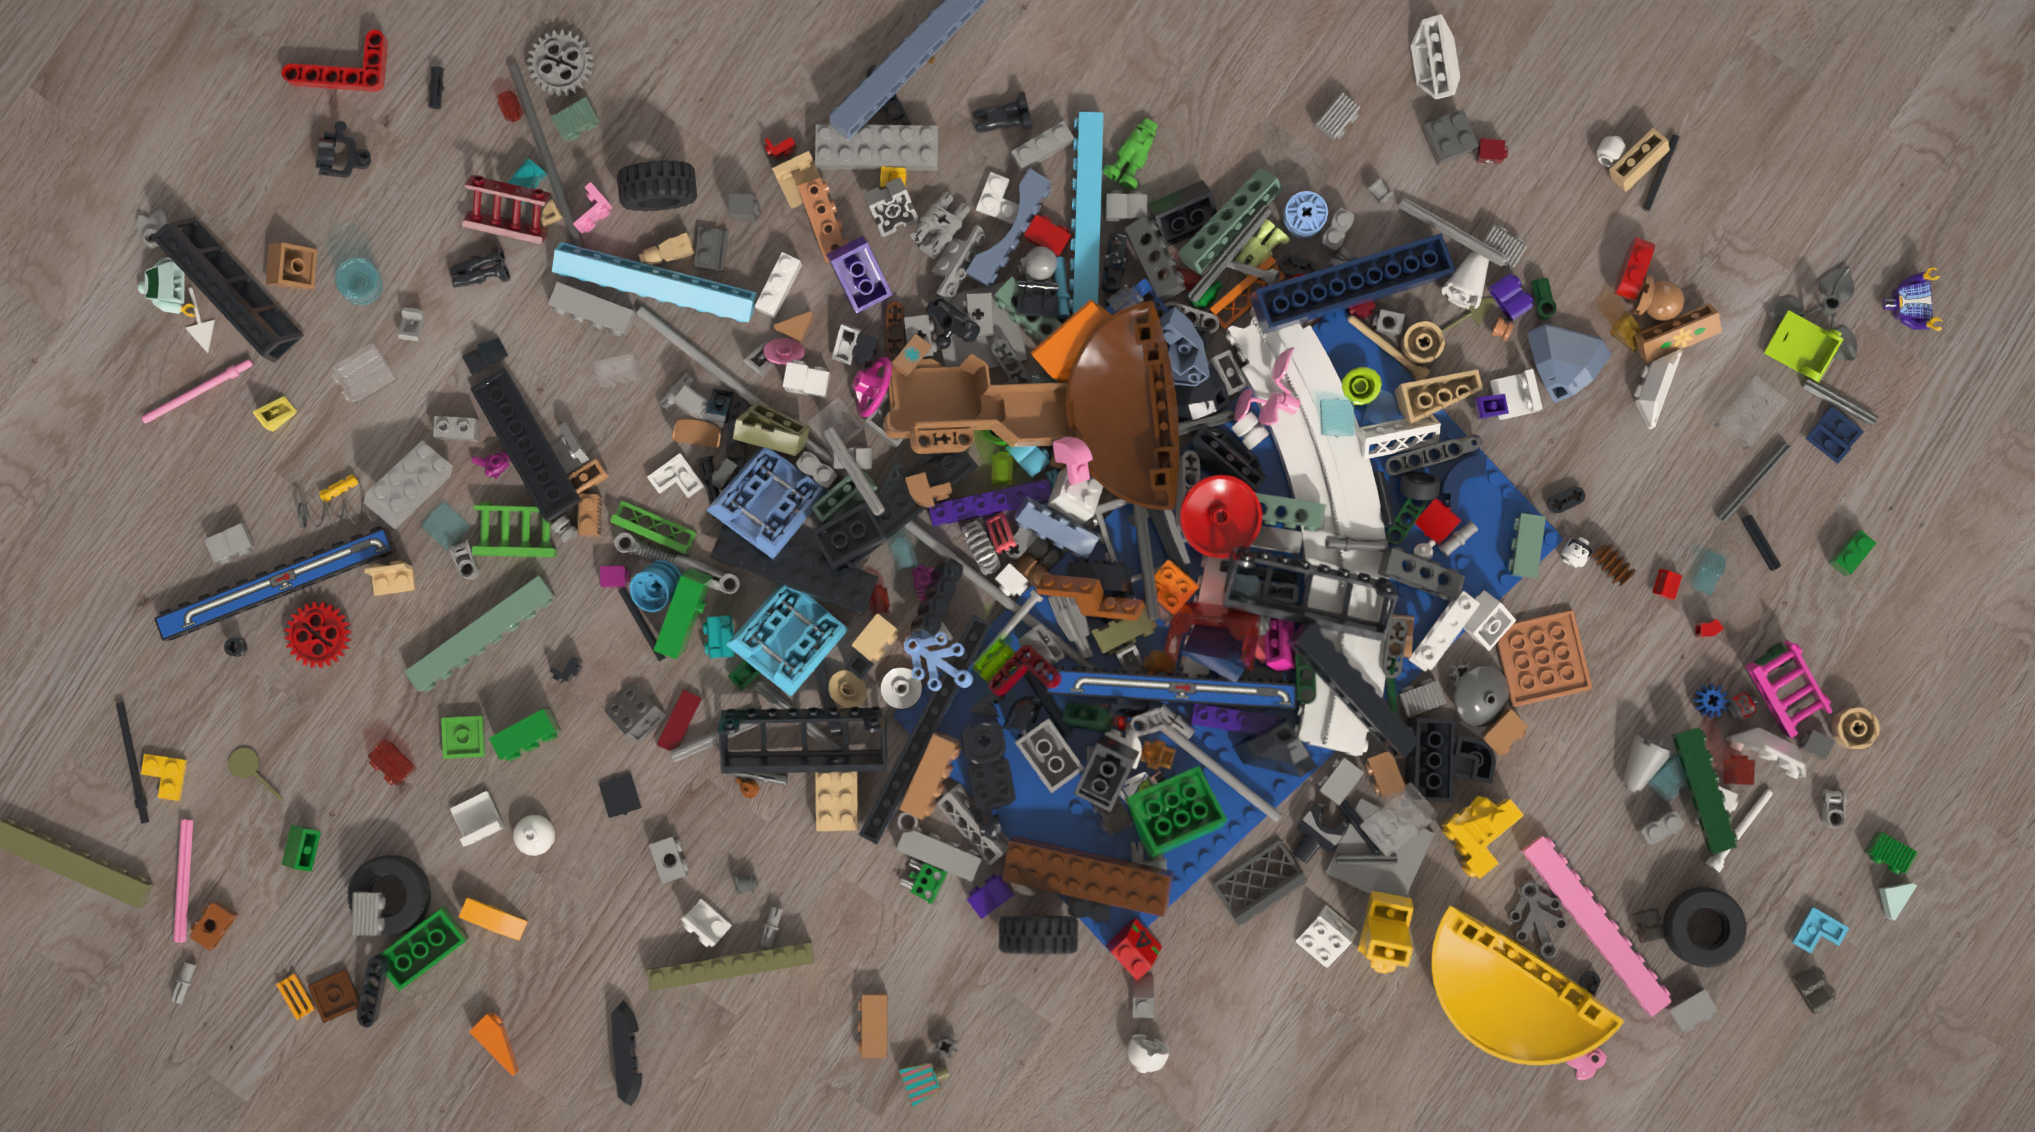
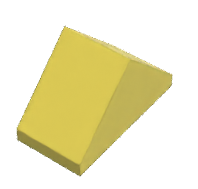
M283 396L255 410L253 414L265 429L274 432L296 414L297 411L286 397Z

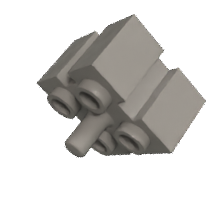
M900 177L886 183L887 188L881 191L877 187L863 193L882 237L896 232V227L901 224L907 227L919 221L907 189Z

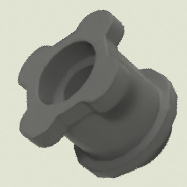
M753 873L744 876L735 874L736 894L740 895L742 892L750 891L754 893V890L758 889L757 876L753 877Z

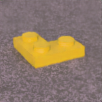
M144 754L141 774L161 777L158 798L180 801L187 760Z

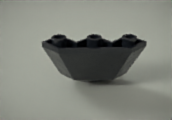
M1208 361L1210 375L1206 380L1197 386L1174 384L1178 423L1195 420L1216 412L1230 402L1225 383Z
M1287 718L1282 719L1255 737L1251 738L1249 735L1232 746L1243 764L1297 777H1301L1318 767Z

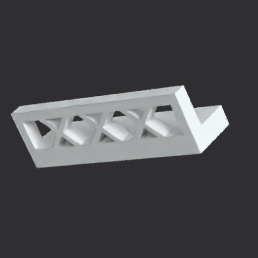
M1430 414L1412 424H1409L1405 418L1357 428V436L1363 442L1362 457L1368 459L1438 444L1441 423L1433 414ZM1433 432L1432 439H1423L1428 433ZM1410 436H1416L1411 443H1405ZM1391 440H1397L1392 447H1386ZM1370 444H1379L1373 451H1369Z

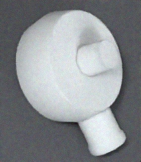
M1429 540L1427 544H1418L1414 548V554L1422 556V560H1430L1433 556L1432 547L1435 545V542Z

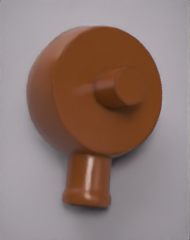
M741 777L736 779L735 782L740 785L741 793L745 797L754 798L757 796L760 789L756 781L752 779L744 781Z

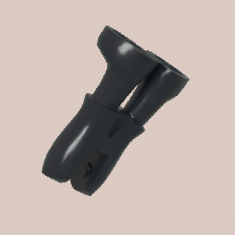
M1025 91L1019 92L1016 100L1013 102L1001 103L997 106L980 108L973 111V119L988 117V122L975 125L976 132L985 133L1000 128L1008 129L1012 126L1032 129ZM1022 112L1019 115L1008 117V113Z

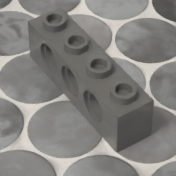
M1143 216L1125 227L1157 297L1166 301L1185 290L1186 288L1183 284L1185 279L1181 272L1177 271L1175 267L1176 260L1172 254L1168 253L1166 248L1168 244L1164 237L1160 236L1158 232L1159 227L1155 219ZM1151 236V241L1146 244V239ZM1159 253V259L1155 262L1154 257ZM1168 270L1167 277L1163 279V273Z
M1393 547L1383 553L1378 574L1447 601L1457 600L1460 596L1465 576L1458 574V570L1442 568L1438 562H1427L1422 560V556L1417 554L1409 555L1404 553L1405 550L1399 547ZM1402 562L1405 563L1406 570H1403ZM1420 569L1423 570L1424 577L1420 575ZM1438 576L1441 577L1442 584L1438 582Z

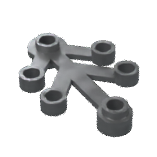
M1525 880L1518 888L1521 897L1514 910H1511L1508 914L1510 921L1519 922L1522 919L1521 913L1528 902L1530 911L1521 929L1515 932V939L1519 942H1525L1528 939L1529 930L1533 923H1535L1541 942L1539 947L1540 954L1548 959L1553 958L1557 953V947L1549 941L1543 919L1552 923L1558 930L1566 929L1567 921L1539 908L1536 899L1548 904V907L1552 910H1558L1561 907V901L1558 898H1551L1540 892L1536 882ZM1528 886L1532 888L1530 894L1525 892V888ZM1553 900H1556L1558 902V905L1555 908L1551 906V902ZM1514 912H1517L1519 915L1518 919L1516 920L1512 919V914ZM1559 920L1564 921V926L1561 928L1557 925ZM1520 932H1523L1525 934V937L1522 940L1518 938V934ZM1545 946H1550L1551 951L1546 954L1544 948Z

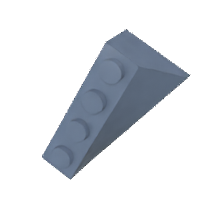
M1025 496L1014 516L1015 520L1018 521L1017 525L1021 528L1035 530L1034 534L1042 539L1050 538L1055 546L1061 549L1064 547L1070 549V553L1078 558L1083 556L1088 559L1099 539V535L1096 532L1028 496Z

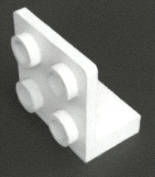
M1533 369L1526 370L1522 374L1490 381L1492 395L1505 394L1509 414L1498 416L1499 420L1535 413L1543 409Z
M487 791L450 809L463 836L460 839L463 847L469 846L505 828Z
M702 898L681 919L684 922L682 926L690 933L696 932L699 935L698 940L705 946L716 945L732 927L730 922Z
M1325 905L1316 920L1297 938L1296 942L1321 964L1329 967L1352 943L1358 931Z

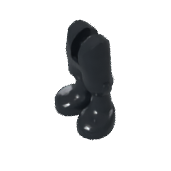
M501 245L494 246L490 253L483 257L473 255L469 259L449 267L450 275H459L467 272L466 275L452 279L453 288L481 284L488 277H498L502 282L510 281L509 270L503 263L506 258ZM498 263L490 268L481 269L484 265Z

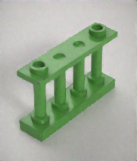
M480 502L479 506L473 505V510L481 511V534L478 546H472V555L557 558V549L552 548L550 544V522L547 523L543 517L542 543L539 544V548H531V544H529L530 512L540 513L537 507L492 506V502ZM490 512H502L501 543L498 544V547H490L491 543H489ZM510 512H522L521 544H519V547H511V544H509Z

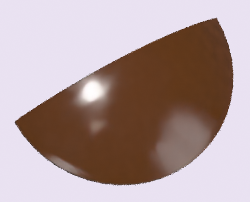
M1152 301L1127 307L1115 313L1101 323L1086 339L1076 356L1069 375L1066 391V417L1071 437L1082 440L1091 452L1093 460L1088 462L1090 474L1104 488L1122 500L1149 509L1173 510L1176 502L1179 473L1177 400L1167 344L1155 306Z

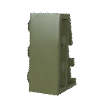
M757 401L736 419L733 439L796 456L806 446L810 427Z
M1145 604L1137 621L1116 619L1091 631V634L1101 654L1106 653L1109 656L1119 651L1118 646L1125 644L1127 647L1137 642L1136 637L1143 634L1145 638L1153 634L1157 624L1155 620L1148 619Z

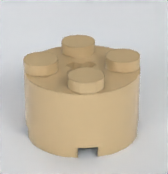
M1428 321L1418 322L1410 326L1401 340L1402 354L1416 365H1428L1442 353L1445 346L1441 329L1436 324ZM1424 339L1427 346L1421 347L1420 341Z
M1847 708L1833 717L1831 731L1838 745L1847 749H1864L1873 744L1879 735L1880 727L1877 718L1864 708ZM1857 726L1858 730L1853 731V727Z

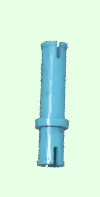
M1057 257V268L1053 273L1054 282L1059 283L1058 291H1055L1054 295L1058 296L1057 318L1066 319V317H1070L1068 306L1070 295L1067 292L1065 258Z

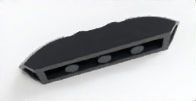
M622 1001L611 1013L617 1097L624 1103L632 1106L639 1095L642 1085V1073H635V1069H638V1058L634 1057V1048H636L637 1043L636 1036H632V1032H638L639 1028L633 1011L625 1001Z

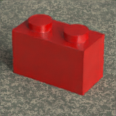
M1035 215L1024 234V239L1037 247H1047L1055 253L1056 257H1060L1071 239L1069 230L1062 225L1055 226L1051 223L1052 220L1045 215H1041V217Z

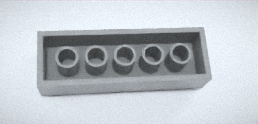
M816 124L815 166L817 170H881V167H897L913 171H938L939 128L937 125H863L848 140L831 125Z

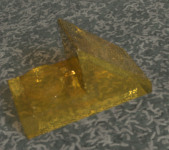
M1625 312L1612 327L1613 329L1610 331V334L1630 351L1635 352L1638 349L1635 334L1642 330L1634 318Z

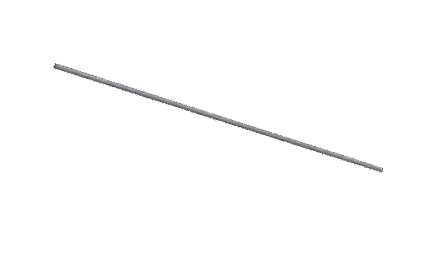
M642 306L636 314L750 405H754L758 401L768 406L645 307ZM807 438L804 448L832 468V456L811 439ZM832 468L843 479L849 475L846 469ZM913 520L905 526L907 530L945 560L952 558L962 564L965 576L1014 615L1021 608L1020 605L1005 595ZM1027 613L1021 619L1032 629L1042 624L1030 613ZM1045 626L1051 634L1053 641L1058 644L1068 658L1080 667H1085V671L1093 672V668H1098L1088 659L1082 660L1079 652ZM1163 720L1164 724H1167V728L1160 731L1275 822L1279 820L1282 814Z

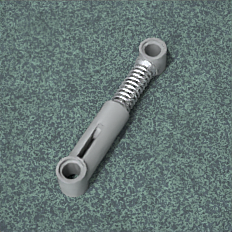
M620 533L615 538V547L623 554L639 555V557L653 562L657 560L668 561L679 569L681 575L690 567L700 572L708 573L720 578L719 582L712 579L709 587L727 595H735L741 589L740 579L733 574L680 553L675 556V554L671 555L672 553L668 554V551L658 550V547L648 546V543L645 545L644 542L639 541V538L629 533ZM624 538H629L631 541V545L627 549L621 547V542ZM728 579H734L735 587L732 590H727L725 587Z

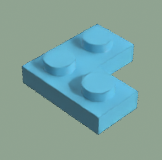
M1811 907L1791 943L1808 953H1812L1821 936L1840 946L1849 928L1816 908Z

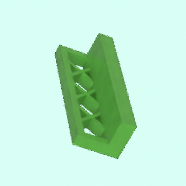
M621 501L616 515L613 514L610 520L615 525L685 555H688L697 534L692 530L624 501ZM624 507L632 509L635 517L625 520L620 516ZM645 516L651 517L653 526L644 528L641 526L639 519ZM667 524L670 526L672 534L667 536L660 535L657 527ZM673 527L679 529V531L674 532ZM686 532L691 536L687 545L678 542L676 535Z

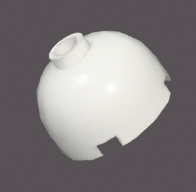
M529 815L517 822L513 830V840L521 852L537 856L548 851L554 843L555 830L553 824L543 816Z
M1136 1034L1132 1036L1127 1050L1130 1062L1141 1073L1161 1069L1168 1059L1169 1047L1155 1038L1154 1042L1145 1040L1146 1035Z

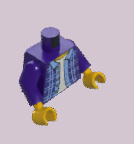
M1929 268L1926 273L1913 274L1901 281L1898 287L1892 291V298H1883V310H1893L1894 319L1900 320L1903 325L1912 330H1928L1931 327L1935 331H1940L1942 328L1934 327V324L1937 321L1942 322L1943 320L1939 317L1933 318L1931 282L1927 281V279H1939L1940 276L1931 277V272L1937 270V268Z

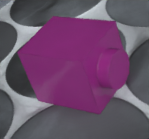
M600 566V587L622 588L628 587V583H631V571L626 566Z

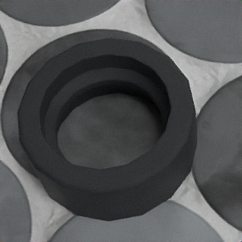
M1410 472L1401 476L1400 493L1403 496L1417 500H1432L1439 496L1440 479L1438 477L1422 472Z

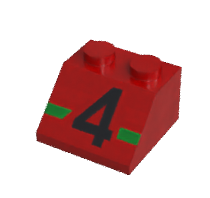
M1136 917L1105 945L1137 981L1153 966L1162 949L1161 944Z

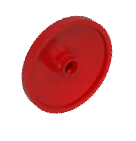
M1226 475L1206 477L1194 484L1182 500L1179 512L1181 531L1186 541L1201 554L1213 558H1229L1232 547L1245 546L1249 548L1257 538L1262 524L1261 504L1253 489L1240 479Z

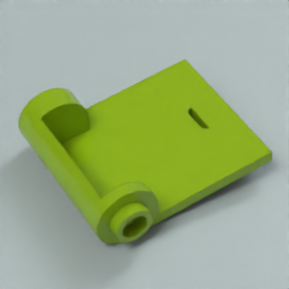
M1787 310L1763 353L1819 383L1844 339L1841 338L1842 333L1833 328L1830 331L1825 330Z

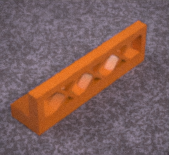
M1272 256L1258 267V269L1264 271L1271 268L1280 271L1278 283L1286 277L1276 266V261ZM1249 274L1211 307L1209 313L1219 319V325L1224 330L1227 329L1252 307V303H1249V296L1251 295L1250 286L1254 283L1262 284L1263 288L1266 284L1265 281H1258L1259 277ZM1247 297V305L1244 308H1235L1236 298ZM1223 310H1232V317L1225 324L1218 314Z

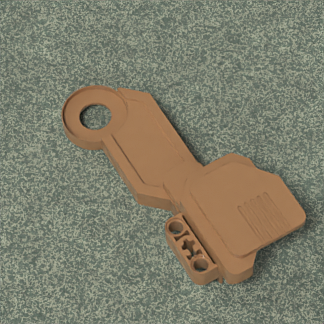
M970 354L959 367H944L933 359H922L908 378L892 367L888 386L890 412L883 419L884 433L892 439L910 438L911 448L918 454L963 452L974 441L973 430H992L1011 447L1052 446L1054 441L1071 437L1066 417L1068 382L990 385L988 364L973 354ZM958 437H963L966 444L960 443ZM918 438L924 439L926 446L921 445Z

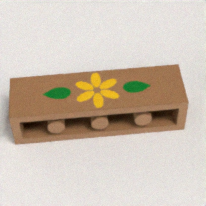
M1708 303L1669 321L1636 333L1635 338L1640 356L1647 363H1650L1672 352L1692 346L1721 333L1719 312Z

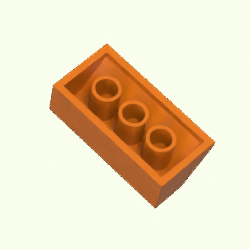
M1090 299L1039 344L1031 354L1052 378L1059 383L1068 382L1073 363L1084 342L1112 314Z

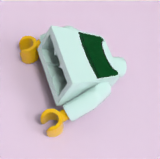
M170 257L161 258L153 268L145 271V281L138 284V290L140 293L145 294L146 299L152 300L153 305L164 312L177 314L184 312L188 317L195 316L194 314L187 313L188 308H196L194 305L186 304L181 306V304H184V272Z

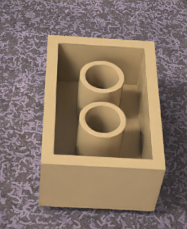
M815 772L816 831L859 830L858 772Z

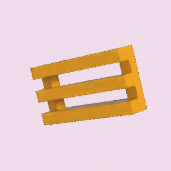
M296 973L276 984L296 1020L316 1009ZM290 981H294L309 1009H305ZM285 984L302 1013H299L297 1007L295 1006L293 1000L291 999L289 993L287 992L284 986Z

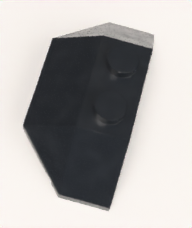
M1203 425L1192 438L1200 464L1213 475H1226L1240 479L1249 485L1254 492L1266 480L1258 457L1228 431Z

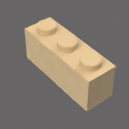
M1652 128L1609 169L1611 180L1623 191L1627 192L1670 150L1668 140Z

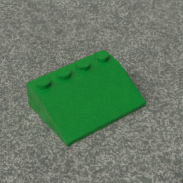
M1200 766L1126 798L1140 840L1150 859L1223 827L1227 821Z

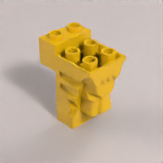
M1476 796L1468 807L1463 808L1459 814H1453L1440 825L1443 827L1441 831L1446 838L1454 840L1456 843L1455 849L1462 856H1465L1460 861L1464 865L1461 869L1468 877L1480 879L1499 864L1486 846L1524 815L1511 799H1502L1499 803L1494 804L1486 797Z
M1371 890L1358 951L1367 959H1370L1371 967L1375 968L1376 972L1385 974L1388 971L1392 972L1395 970L1396 965L1408 967L1413 949L1409 931V924L1414 909L1412 898Z

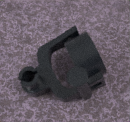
M338 121L335 123V134L325 132L324 138H319L315 168H319L318 175L348 178L353 168L367 169L370 166V152L365 149L356 150L354 139L343 136L344 131L347 129L345 122ZM336 142L344 143L348 148V162L341 171L332 169Z

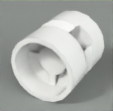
M1252 411L1231 428L1238 437H1243L1242 442L1249 450L1270 434L1263 425H1258L1259 420Z

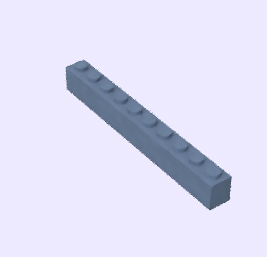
M942 0L941 5L936 10L933 9L927 16V19L923 23H919L909 37H905L901 41L900 46L895 51H891L887 55L886 60L881 65H877L873 69L872 74L867 79H863L859 83L858 88L853 93H849L839 107H835L831 111L829 116L831 126L849 140L987 0Z

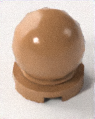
M1646 274L1638 294L1637 305L1633 304L1632 312L1641 316L1646 311L1650 317L1657 321H1669L1677 317L1682 311L1685 298L1683 292L1676 284L1671 281L1655 283L1654 276Z

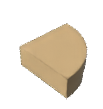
M553 199L545 205L542 212L541 221L544 227L562 219Z

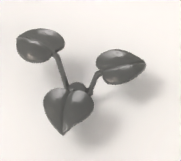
M1850 267L1833 270L1823 277L1819 288L1821 294L1827 297L1820 305L1807 312H1803L1804 306L1796 298L1788 297L1780 300L1769 311L1773 322L1779 326L1787 310L1802 318L1820 310L1824 315L1832 316L1831 328L1835 329L1836 310L1840 307L1841 303L1851 299L1854 294L1855 288ZM1840 327L1837 331L1842 333L1841 338L1844 340L1833 358L1853 361L1857 355L1856 338L1850 329Z

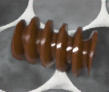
M1604 544L1591 555L1590 559L1597 557L1596 565L1603 563L1601 571L1609 570L1606 577L1614 576L1612 583L1620 582L1619 588L1634 575L1636 570L1635 568L1628 570L1630 567L1629 562L1622 564L1625 557L1617 558L1619 550L1612 551L1613 544L1607 546Z

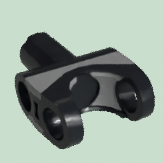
M1324 800L1320 801L1310 810L1297 827L1305 837L1292 853L1305 864L1311 860L1319 848L1330 854L1343 839L1351 824L1346 819L1336 828L1329 829L1325 827L1322 822V814L1327 802Z

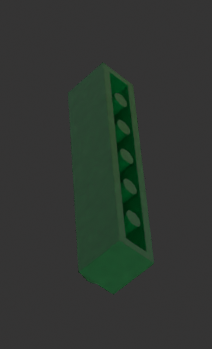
M1695 727L1671 734L1708 854H1717L1737 848L1736 842H1738V837L1735 830H1732L1730 826L1732 818L1730 812L1725 810L1723 803L1726 801L1723 791L1719 790L1717 784L1719 776L1711 765L1713 757L1710 750L1706 749L1705 742H1707L1705 732L1701 731L1700 727Z

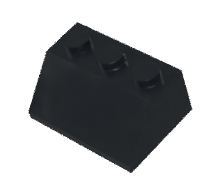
M1203 180L1147 204L1152 219H1155L1159 227L1158 232L1160 236L1164 237L1168 247L1194 236L1217 213L1212 193Z

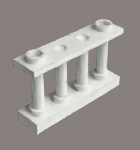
M1464 591L1457 600L1450 601L1408 660L1424 672L1427 669L1432 670L1480 603Z

